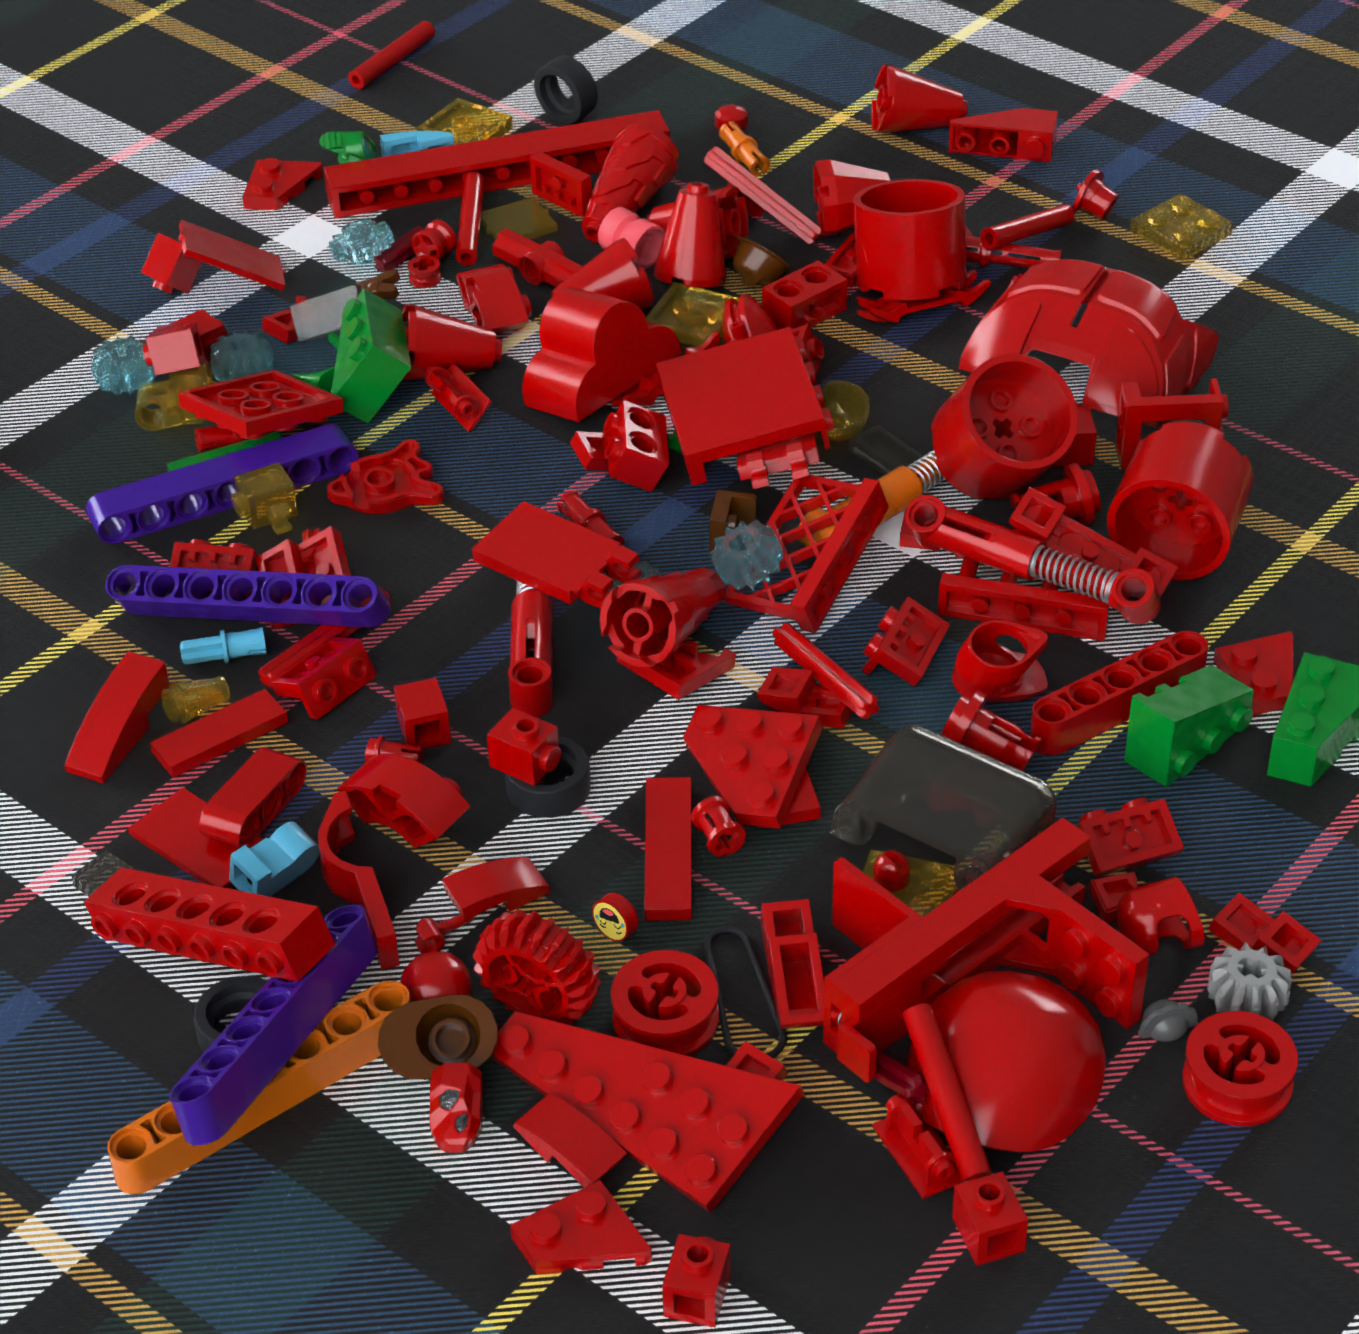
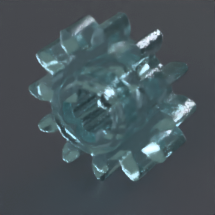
M363 219L345 225L341 229L342 234L332 236L333 240L329 242L333 258H336L338 263L347 260L348 264H365L374 261L375 256L381 255V250L390 249V243H393L395 240L390 225H387L386 221L376 224L375 220Z

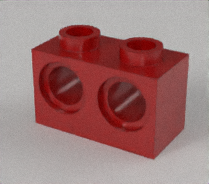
M817 260L762 287V307L771 316L778 329L786 327L794 329L807 324L811 328L847 310V278Z
M623 400L616 413L611 412L608 415L603 428V433L607 436L604 456L608 459L609 477L652 492L669 465L666 416Z

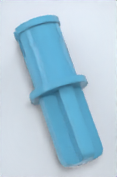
M263 627L224 633V630H220V635L185 640L180 643L181 658L184 664L224 659L226 664L229 663V659L267 654Z

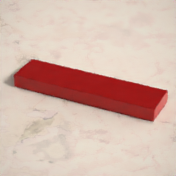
M691 777L646 778L645 921L692 920Z

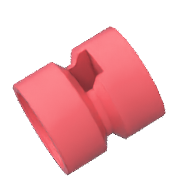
M616 207L604 217L598 232V242L601 248L605 250L615 241L625 238L638 256L634 260L639 268L648 269L656 263L665 231L662 227L645 218L640 219L637 214L624 207Z

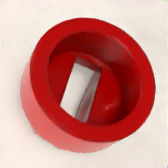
M895 850L885 851L875 860L873 880L889 892L903 890L910 882L911 867L909 860L901 852Z

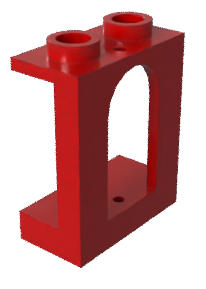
M1211 378L1209 394L1141 397L1138 382H1121L1115 448L1121 470L1127 469L1136 446L1140 441L1141 427L1144 421L1204 420L1205 425L1224 433L1221 421L1222 418H1227L1229 403L1227 394H1221L1217 378Z

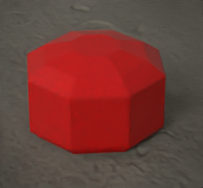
M735 104L721 106L715 112V126L718 131H720V128L725 123L731 131H734L729 126L730 121L737 123L743 131L748 126V113L746 109Z

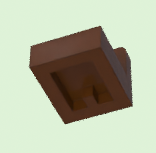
M717 490L709 520V552L725 554L729 537L736 538L737 529H755L757 495Z

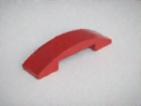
M1031 487L1028 488L1009 519V523L1018 532L1045 541L1047 549L1051 548L1053 552L1058 550L1059 555L1064 552L1066 557L1071 555L1073 559L1078 557L1080 561L1085 560L1086 565L1092 562L1093 567L1098 564L1100 569L1105 567L1107 571L1112 569L1113 572L1119 573L1131 568L1143 569L1153 578L1161 598L1176 573L1178 566L1142 547L1135 554L1065 516V505ZM1139 591L1130 596L1141 599L1146 592Z

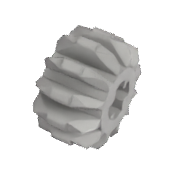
M1245 942L1240 951L1227 946L1222 956L1215 957L1214 962L1210 966L1207 986L1209 998L1215 1000L1217 1012L1245 1011L1264 1016L1273 1021L1278 1011H1284L1285 1006L1289 1003L1292 983L1291 970L1284 967L1282 955L1269 956L1266 945L1259 950H1252Z

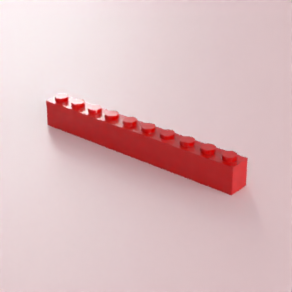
M659 110L326 166L323 167L326 194L334 218H341L462 197L464 177L470 172H478L483 175L485 179L484 193L531 185L530 156L539 151L587 174L600 173L615 137L625 126L642 123L639 129L647 131L651 125L664 132L669 138L670 130Z

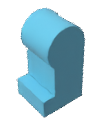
M293 821L287 822L279 827L268 839H263L250 849L244 845L231 854L229 881L239 891L271 897L314 864L320 854L319 845L297 823ZM247 877L252 881V885L248 882Z

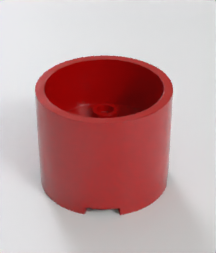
M904 179L874 184L855 194L853 200L857 286L862 292L874 289L883 292V299L923 300L939 297V290L952 285L953 288L957 289L965 285L967 280L965 192L960 187L937 180Z
M1022 354L995 356L980 364L937 411L930 432H933V447L937 457L935 464L943 477L954 488L969 497L978 500L982 497L1010 499L1011 494L1017 493L1019 495L1024 492L1068 451L1077 432L1078 411L1069 386L1046 363Z
M1187 421L1163 424L1160 430L1140 440L1136 446L1108 510L1107 528L1111 541L1122 545L1135 554L1142 547L1178 566L1171 580H1192L1211 573L1225 560L1253 489V470L1247 455L1242 456L1235 447L1222 438L1223 432L1211 426Z

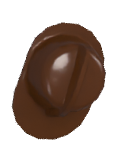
M735 234L740 242L732 265L741 274V283L744 286H754L757 284L764 287L778 280L785 271L792 269L785 260L769 249Z
M450 995L413 1001L395 1008L385 1017L379 1030L378 1048L384 1063L394 1073L407 1079H431V1071L444 1063L468 1062L476 1068L480 1067L492 1055L497 1043V1024L492 1011L482 1001L468 995Z

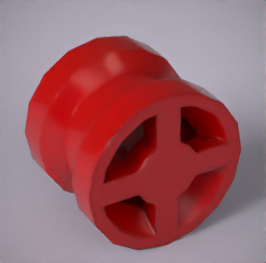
M435 219L427 224L425 230L422 229L413 235L411 244L416 256L429 255L436 257L440 261L444 254H448L455 249L457 238L453 229L446 222Z

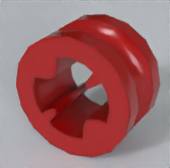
M429 255L412 258L408 263L410 284L424 289L438 285L441 281L439 260Z

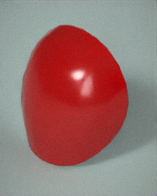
M1009 970L986 971L961 979L933 1001L931 1005L982 1147L998 1151L1034 1152L1054 1146L1070 1136L1085 1122L1096 1105L1101 1092L1106 1060L1099 1025L1078 998L1065 988L1041 976ZM911 1043L905 1066L924 1077L914 1046ZM927 1091L925 1093V1100L915 1103V1113L928 1125L944 1133L930 1091Z

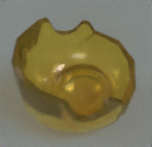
M827 382L822 390L825 402L824 408H829L834 425V431L828 432V437L834 441L854 438L863 430L870 413V398L861 387L851 382Z

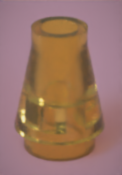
M222 676L212 679L174 681L170 683L169 688L163 689L161 693V701L167 717L172 722L181 721L182 723L189 722L219 703L228 701L230 698L228 684Z

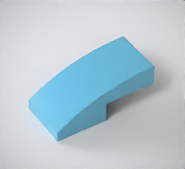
M409 131L380 135L382 157L454 145V136L450 132Z

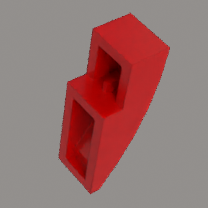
M130 651L125 654L100 689L87 712L65 762L66 772L100 783H104L150 728L148 714L170 688L166 663L164 661Z
M809 899L762 903L760 922L781 1029L823 1025L824 978L817 933H814Z

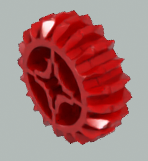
M517 909L513 914L504 912L480 935L481 939L477 943L476 950L472 955L477 962L474 970L478 975L482 976L480 984L485 988L491 989L493 992L491 998L504 1003L506 1011L511 1009L571 1025L588 1012L594 1003L602 982L598 978L601 969L592 962L595 955L591 951L584 950L582 947L584 940L574 938L569 934V927L563 929L556 925L553 917L548 920L542 919L536 911L529 915L520 909Z

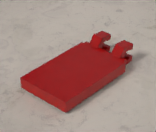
M817 432L737 454V468L740 480L751 479L753 489L769 486L768 474L791 469L793 480L809 476L808 465L820 462Z
M524 501L471 549L475 562L571 605L580 598L585 603L601 609L604 599L610 593L607 591L614 585L613 579L625 583L639 579L642 576L641 569L633 567L639 561L638 553L622 546L618 541Z

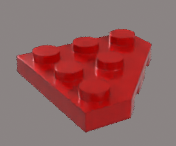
M697 705L683 739L687 749L693 758L698 761L718 795L729 804L731 814L737 823L781 829L823 726L819 715Z

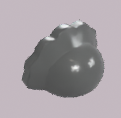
M1168 999L1154 1001L1147 1006L1143 1013L1138 1035L1143 1039L1151 1037L1161 1042L1175 1041L1181 1038L1188 1028L1198 1024L1196 1009L1189 1007L1186 1003L1178 1004Z

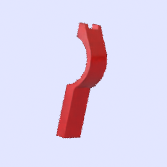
M346 791L334 793L318 831L323 879L332 893L347 902L359 904L365 909L378 948L376 956L381 970L400 966L396 933L373 867L355 866L340 860L336 856L343 846L356 838L349 817L352 814V808Z

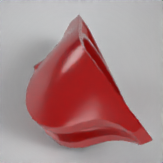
M749 294L741 295L739 302L735 298L726 300L722 315V337L724 344L729 341H739L777 330V326L768 312Z

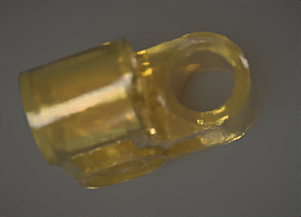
M204 361L199 367L170 372L169 380L143 385L136 395L135 420L137 424L145 430L158 431L184 424H196L206 420L195 417L194 413L180 408L178 392L214 384L208 361ZM155 404L160 406L161 408L157 410L148 409L146 405Z

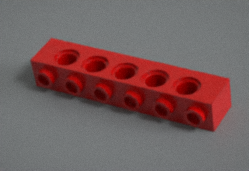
M123 867L84 901L92 918L91 925L93 929L105 940L117 941L140 948L144 947L171 955L175 954L202 962H211L238 970L242 969L299 982L336 945L318 906Z

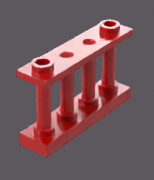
M955 554V558L963 559L959 575L942 573L938 599V615L978 622L1005 620L1039 629L1043 632L1105 641L1110 606L1102 602L1101 599L1090 598L1087 594L1082 595L1058 591L1059 585L1056 586L1054 582L1049 583L1047 580L1043 581L1041 588L1017 584L1019 576L1005 571L1002 572L1000 581L975 578L980 562Z

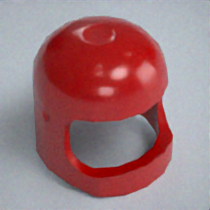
M1178 877L1133 888L1119 900L1116 914L1120 933L1148 952L1149 955L1158 952V938L1170 936L1178 939L1187 950L1204 944L1205 934L1199 914L1186 887ZM1180 917L1186 920L1189 932L1187 931Z

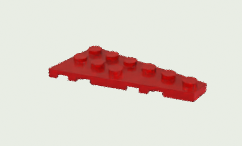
M515 1011L497 1032V1043L490 1056L544 1096L551 1093L575 1107L613 1138L627 1152V1155L709 1213L715 1209L805 1095L801 1085Z

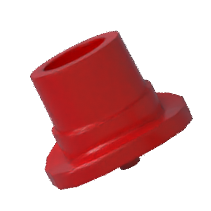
M1099 169L1093 170L1084 180L1083 184L1079 183L1076 189L1079 192L1072 206L1074 214L1081 209L1100 220H1104L1115 206L1119 195L1105 185L1102 181L1104 174Z

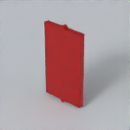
M181 220L178 240L182 242L183 254L185 256L278 290H284L286 286L284 279L286 271L282 269L278 255Z
M182 787L161 804L152 805L149 813L128 828L129 835L200 882L224 888H231L233 886L229 881L230 856L239 848L203 836L200 833L199 821L207 802ZM258 836L257 839L248 848L250 849L251 847L262 841L263 838Z

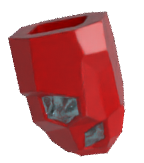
M468 1062L444 1063L431 1071L429 1112L431 1136L438 1148L446 1153H465L475 1144L482 1131V1071Z

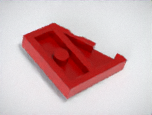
M275 158L257 160L243 194L244 209H281L292 197L298 196L305 190V181L311 177L319 180L323 176L322 162L280 161Z
M1291 631L1215 648L1214 663L1221 671L1254 690L1251 706L1253 716L1284 709L1293 684V634Z
M683 640V645L668 659L652 667L629 665L618 657L616 661L680 700L734 668L736 653L723 649L720 656H714L698 652L699 643Z
M601 1180L510 1225L511 1238L536 1274L563 1272L568 1268H578L581 1270L603 1269V1261L635 1258V1266L647 1265L652 1262V1249Z

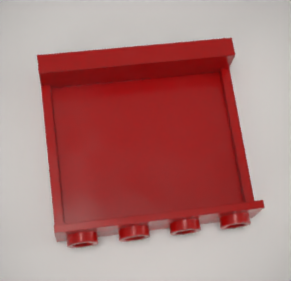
M790 327L656 363L664 398L692 486L707 482L703 463L819 432L825 450L831 448L828 432L834 431V425L829 408H824L825 402L819 384L816 385L814 370L811 362H808L803 340L795 341Z

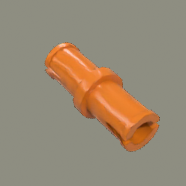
M729 122V126L734 131H731L725 123L720 128L719 137L729 146L735 160L743 162L750 172L757 177L761 175L755 167H758L765 174L770 168V160L758 149L756 140L746 135L737 123Z

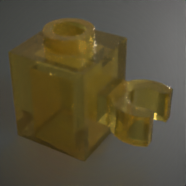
M279 462L234 476L237 493L232 494V502L239 517L245 516L253 530L270 524L277 535L292 530L288 518L298 515L294 484Z

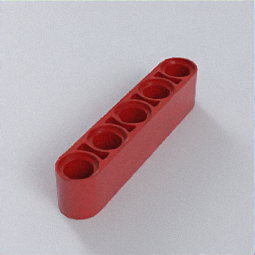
M1193 631L1174 633L1038 699L1032 707L1030 736L1034 738L1036 735L1041 737L1036 752L1043 755L1061 754L1128 721L1133 695L1142 693L1146 697L1156 694V686L1164 683L1170 687L1179 685L1180 677L1206 667L1207 639Z

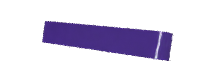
M327 424L100 492L88 500L86 514L100 540L109 544L120 543L345 474L351 471L350 463L357 460L359 454L343 428L336 424Z
M122 565L113 569L106 579L108 595L127 612L134 615L376 627L388 618L391 611L387 596L370 578L363 576ZM135 586L134 590L127 594L131 587ZM174 587L171 594L165 597L169 589ZM213 589V591H212V593L209 595V597L203 599V598H204V595H205L209 590ZM252 591L251 596L248 599L242 601L246 593ZM292 593L286 602L281 603L285 595ZM332 595L326 604L320 605L326 596ZM372 596L371 601L366 606L360 607L364 599Z
M355 904L346 905L327 914L323 919L336 945L299 982L271 977L169 1093V1099L188 1144L195 1146L205 1145L220 1139L226 1134L378 954V948L365 909L362 906Z

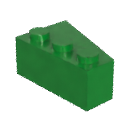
M363 289L356 299L352 298L347 302L342 312V324L331 393L343 398V411L368 424L412 367L401 309Z
M1304 652L1273 736L1267 776L1311 787L1341 757L1342 749L1351 740L1356 741L1359 738V665Z
M1210 665L1180 677L1179 685L1170 687L1164 683L1156 686V694L1146 697L1142 693L1133 695L1124 761L1161 785L1169 786L1180 776L1188 775L1196 763L1209 753H1216L1224 741L1236 732L1240 733L1247 728L1253 717L1251 706L1254 690L1215 666Z

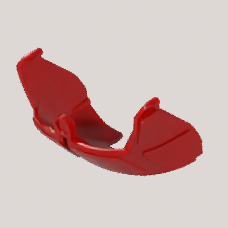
M1048 260L1029 268L1025 274L1019 273L1018 276L1012 277L1005 292L975 328L963 350L958 369L972 373L980 364L995 356L1003 354L1028 355L1031 351L1035 350L1085 364L1090 369L1083 398L1084 406L1118 416L1121 382H1138L1141 397L1186 395L1188 391H1192L1214 359L1219 335L1215 329L1183 319L1172 298L1155 284L1140 276L1083 260ZM1082 304H1087L1088 306L1077 328L1073 327L1072 324ZM1144 421L1142 424L1161 429L1162 425L1167 424L1168 421Z

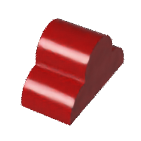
M574 287L562 289L549 300L541 317L539 334L542 349L531 359L524 374L522 384L524 405L580 422L638 383L643 376L647 377L656 371V363L673 359L681 354L679 339L672 329L646 321L643 311L632 302Z

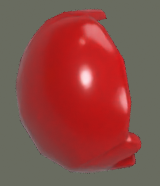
M435 950L416 956L403 970L400 983L407 987L411 1002L450 995H468L471 997L473 984L470 973L461 959L452 953Z

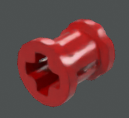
M720 796L704 799L696 805L691 814L693 825L697 830L704 832L708 839L707 848L712 855L717 857L731 855L738 851L745 843L746 831L742 825L734 822L730 816L729 804ZM708 813L711 818H706V814ZM726 835H731V839L729 840Z

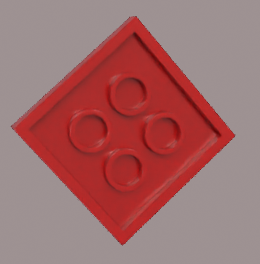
M275 369L178 392L180 408L194 413L195 417L199 419H207L216 423L217 427L221 429H229L240 434L241 438L250 440L262 438L264 433L274 430H294L297 424L305 422H325L328 420V416L343 413L342 397Z

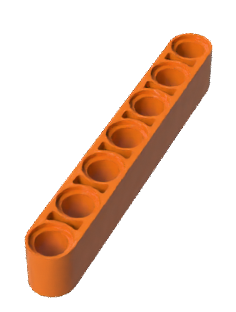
M382 981L332 1008L228 1132L212 1143L197 1146L187 1143L171 1101L119 1129L111 1136L107 1146L117 1187L129 1194L147 1192L380 1057L381 1054L378 1048L379 1030L385 1017L395 1008L411 1002L407 987L397 981Z

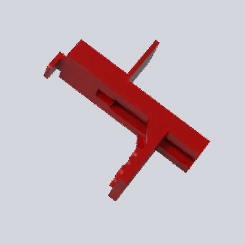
M1063 817L924 917L845 858L841 857L833 865L832 924L863 950L825 976L823 1043L837 1053V1060L868 1083L876 1077L877 1050L883 1052L908 1033L902 1016L906 1009L922 1003L932 1005L938 996L961 979L992 971L999 965L1056 976L1064 986L1079 993L1094 1004L1103 1015L1114 1019L1128 1030L1141 1020L1149 953L1081 905L1084 903L1086 886L1077 882L1071 887L1064 882V874L1062 873L1089 854L1091 837ZM1048 929V937L1046 943L1038 936Z

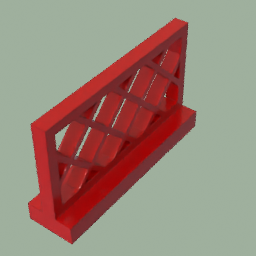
M810 474L807 477L794 479L727 588L724 598L726 604L795 620L798 622L801 630L816 634L889 508L879 481L864 478L862 483L857 485ZM804 487L820 491V495L798 504L797 499ZM845 496L852 498L848 506L833 512L830 505L831 502ZM826 505L829 514L806 523L803 514ZM799 516L802 523L801 526L779 534L778 530L783 523ZM834 524L835 528L830 537L816 543L814 542L812 533ZM805 536L808 537L811 545L793 553H787L785 545ZM781 548L783 557L761 566L760 560L764 554ZM816 556L817 559L810 569L796 574L793 565ZM789 568L792 577L769 586L766 579L767 576ZM760 579L765 587L750 595L741 593L746 585ZM797 587L798 591L790 605L775 601V596Z

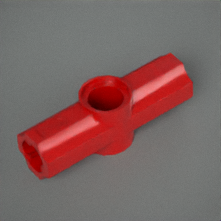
M508 228L500 231L496 241L492 244L493 255L519 268L525 281L534 286L546 282L557 287L583 267L566 258L561 247L554 241L549 240L540 245Z

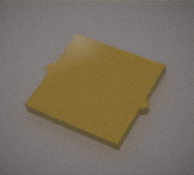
M534 197L483 211L481 215V223L486 228V234L492 235L495 240L498 233L505 228L528 239L558 231L557 224L549 216V210L543 209Z

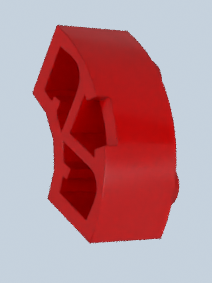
M497 264L456 274L464 309L471 313L476 325L500 334L522 329L528 323V317L531 316L530 301L526 294H520L511 267Z
M399 753L379 754L371 757L337 788L340 792L346 791L351 807L364 823L376 822L390 827L402 835L414 849L438 839L471 807L462 796V791L455 781L447 777L442 778L430 768Z

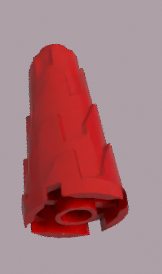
M635 123L625 126L615 137L602 171L593 188L587 212L581 222L582 231L589 241L599 243L598 232L604 217L616 207H624L636 214L640 208L650 202L663 186L667 185L674 178L680 167V164L677 166L676 163L680 154L673 141L661 130L651 125L647 131L639 129L642 123Z
M703 567L683 573L676 571L660 577L657 574L643 579L627 581L613 588L603 601L599 619L602 637L607 634L609 635L613 644L608 646V648L625 663L636 667L655 666L668 659L683 645L682 641L700 629L699 624L709 617V613L724 600L726 585L716 571Z

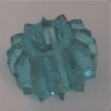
M246 330L242 334H237L233 331L231 336H220L219 342L211 345V372L214 374V379L220 380V382L273 370L274 368L273 348L270 345V341L265 340L260 333L251 335L249 330Z
M117 336L116 340H105L102 347L93 349L94 356L91 358L92 375L95 377L96 383L100 384L102 391L112 390L114 395L128 392L131 395L133 390H145L146 384L154 382L155 373L153 366H147L143 354V344L147 343L146 340H135L133 336L120 339Z
M741 520L738 527L734 529L725 527V536L714 538L715 548L711 551V559L716 572L725 584H731L737 591L746 584L754 590L756 583L760 581L769 583V574L780 572V561L784 558L782 554L783 549L775 531L771 529L770 525L763 526L758 520H755L747 526Z

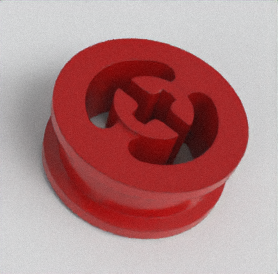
M675 950L651 951L628 961L617 972L611 986L613 1028L617 1038L686 1056H692L701 1051L711 1042L719 1025V1007L717 1004L719 993L714 973L697 957Z
M1227 1011L1207 1017L1191 1031L1186 1044V1060L1183 1065L1182 1084L1188 1099L1201 1113L1227 1125L1255 1126L1273 1120L1286 1109L1293 1094L1294 1078L1298 1067V1053L1292 1038L1282 1027L1272 1020L1255 1013ZM1246 1055L1250 1056V1061L1246 1060ZM1230 1075L1234 1076L1233 1082L1229 1081Z

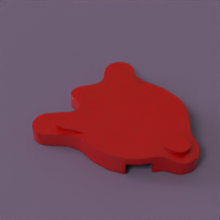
M409 439L401 442L389 452L369 455L350 463L351 472L346 476L341 474L338 479L328 484L327 496L332 503L347 506L361 513L386 514L410 505H438L444 500V489L440 484L428 481L433 476V466L429 462L420 459V444L415 440Z

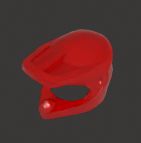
M992 620L979 624L972 630L957 653L956 663L952 672L954 687L960 694L971 699L976 691L980 690L988 694L987 702L991 703L1018 702L1044 694L1048 688L1045 672L1037 658L1048 645L1047 633L1005 620ZM1009 635L1018 639L1024 646L1026 654L1013 652L997 644V637Z

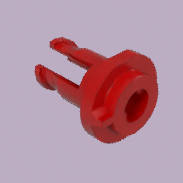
M1076 462L1064 466L1063 479L1033 488L1048 497L1055 496L1057 502L1066 506L1064 515L1069 518L1076 517L1078 522L1086 527L1094 525L1095 513L1101 511V499L1092 473L1088 469H1081ZM1025 493L1010 495L1012 508L1018 506Z
M977 690L972 699L962 695L954 707L935 748L956 758L964 747L996 765L1007 766L1017 771L1016 775L1022 777L1027 763L1031 761L1040 744L1041 737L1036 735L1034 738L1026 734L1018 725L985 709L984 706L987 702L988 694Z

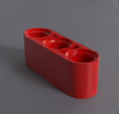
M261 747L205 805L199 821L200 833L203 836L236 848H241L244 845L249 847L299 793L306 777V763L301 759L267 747Z

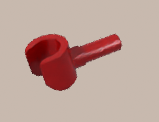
M459 914L436 924L431 918H423L416 926L419 936L415 939V944L421 954L434 950L441 951L445 946L444 935L472 922L474 919L472 917L465 921L462 915Z

